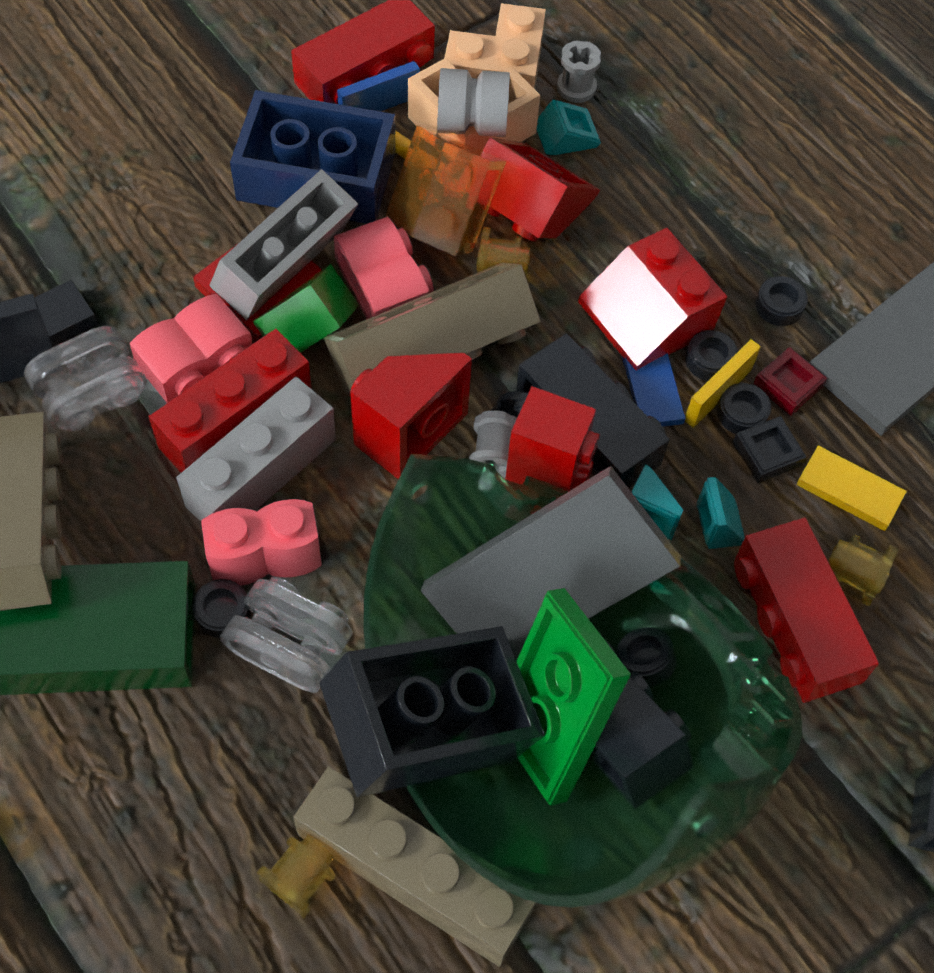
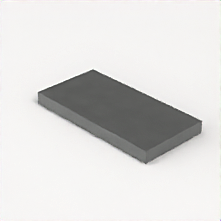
M934 262L810 361L812 366L827 377L824 386L880 436L934 392Z
M610 466L426 579L421 592L456 633L503 626L514 657L518 659L547 590L565 588L587 618H590L680 567L681 555Z

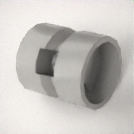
M440 68L437 133L464 134L469 126H474L480 136L506 137L510 72L482 70L477 79L471 77L468 70Z

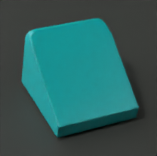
M552 99L538 116L536 130L547 155H560L597 148L601 143L587 108Z
M645 465L632 490V494L667 539L672 540L683 509L656 473L649 466Z
M716 477L707 478L696 503L706 546L709 549L741 546L745 535L737 502L729 490Z

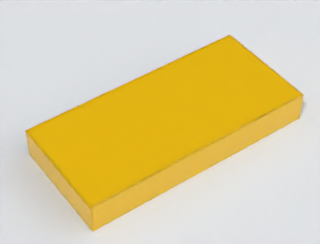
M750 339L691 397L685 415L686 423L694 428L720 402L722 394L730 386L740 383L752 371L761 348L759 344Z
M819 445L796 484L883 531L888 528L907 492Z

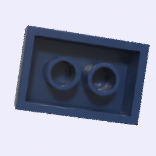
M255 90L230 161L236 200L279 208L322 169L358 203L349 221L366 224L376 221L396 153L395 114Z

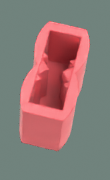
M388 216L334 236L336 261L347 284L355 293L366 319L434 291L433 282L427 268L424 265L417 266L411 257L413 250L408 234L403 228L397 229Z
M212 294L191 303L174 318L163 320L145 329L130 342V347L137 367L166 403H168L253 343L248 329L217 294Z
M299 499L281 500L268 504L258 511L245 508H231L217 511L201 520L205 555L213 581L225 579L243 586L254 583L268 574L285 578L297 577L308 574L322 566L312 502Z

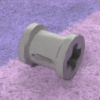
M572 41L567 43L562 49L561 65L564 68L557 81V91L567 101L583 103L590 100L596 93L597 81L594 74L600 67L601 51L591 42Z
M485 411L475 417L474 430L478 436L476 451L469 456L468 468L471 472L487 479H505L510 436L517 420L516 417L503 411Z

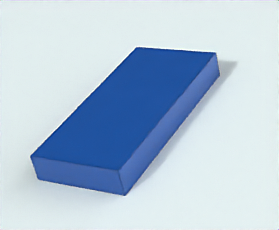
M415 61L338 89V104L381 112L407 102L408 78L419 73L420 68Z
M668 353L638 370H635L628 360L622 357L633 402L646 416H652L657 419L662 427L684 424L685 415Z

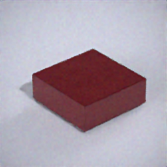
M789 347L757 374L753 385L762 389L773 402L791 416L824 387L827 377Z

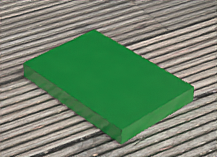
M561 588L547 590L516 661L545 734L544 737L522 753L518 759L550 806L568 801L631 676L630 672L567 590Z

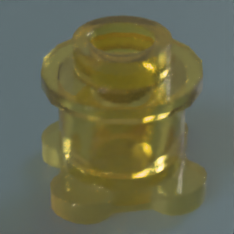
M483 227L477 259V273L504 262L521 264L527 277L530 248L522 247V237L517 236L516 241L490 238L491 228Z
M854 534L849 542L839 539L830 555L828 563L838 583L842 581L864 591L861 602L870 606L875 596L881 592L886 583L892 563L898 553V548L889 545L884 554L860 543V536Z
M306 835L301 842L290 836L286 841L289 848L271 870L262 866L256 874L270 891L305 918L311 911L308 908L309 904L307 901L325 879L332 881L336 876L329 867L330 863L334 860V856L309 835Z

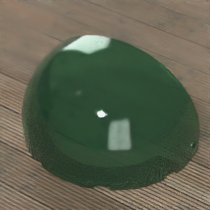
M411 454L387 502L371 547L364 592L363 630L365 649L457 634L421 592L424 581L568 493V491L528 475L523 484L506 480L498 473L495 465L476 460ZM427 486L424 494L418 498H413L414 493L419 488ZM683 559L680 561V567L588 619L600 635L609 642L615 652L621 639L629 632L638 628H657L670 637L677 656L676 668L666 681L652 686L650 689L655 698L654 702L663 712L669 709L674 710L688 727L692 739L687 742L693 763L692 769L637 809L632 807L590 757L568 801L552 806L545 800L518 758L510 763L406 786L419 809L442 840L478 874L501 889L525 900L548 906L580 907L626 898L667 884L700 866L736 838L770 800L787 767L795 757L802 737V716L788 676L779 674L776 677L767 661L773 650L765 639L727 597Z

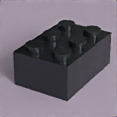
M503 626L348 651L319 682L356 797L510 763L545 736Z

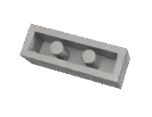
M321 169L219 261L210 287L247 321L332 242L335 235L340 234L344 230L358 203Z
M294 377L176 477L185 507L200 521L212 513L225 509L245 508L256 511L336 440L333 407L299 378Z

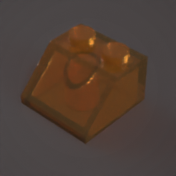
M417 125L385 216H388L398 227L403 228L411 237L454 256L471 253L475 247L506 161L422 125Z

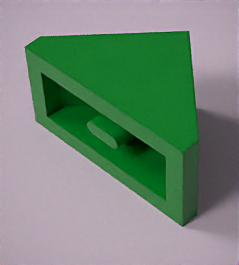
M330 264L255 319L253 324L263 337L276 328L299 352H302L340 328L356 310L359 303Z

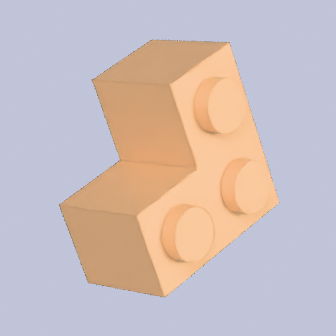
M501 3L495 36L450 30L445 58L456 69L468 70L471 77L477 79L482 70L501 72L512 66L535 89L546 9Z
M446 58L408 78V118L462 175L473 170L490 137L522 142L536 134L540 94L512 66L501 71L510 72L506 137L480 136L474 126H469L464 134L437 133L440 68L456 69Z

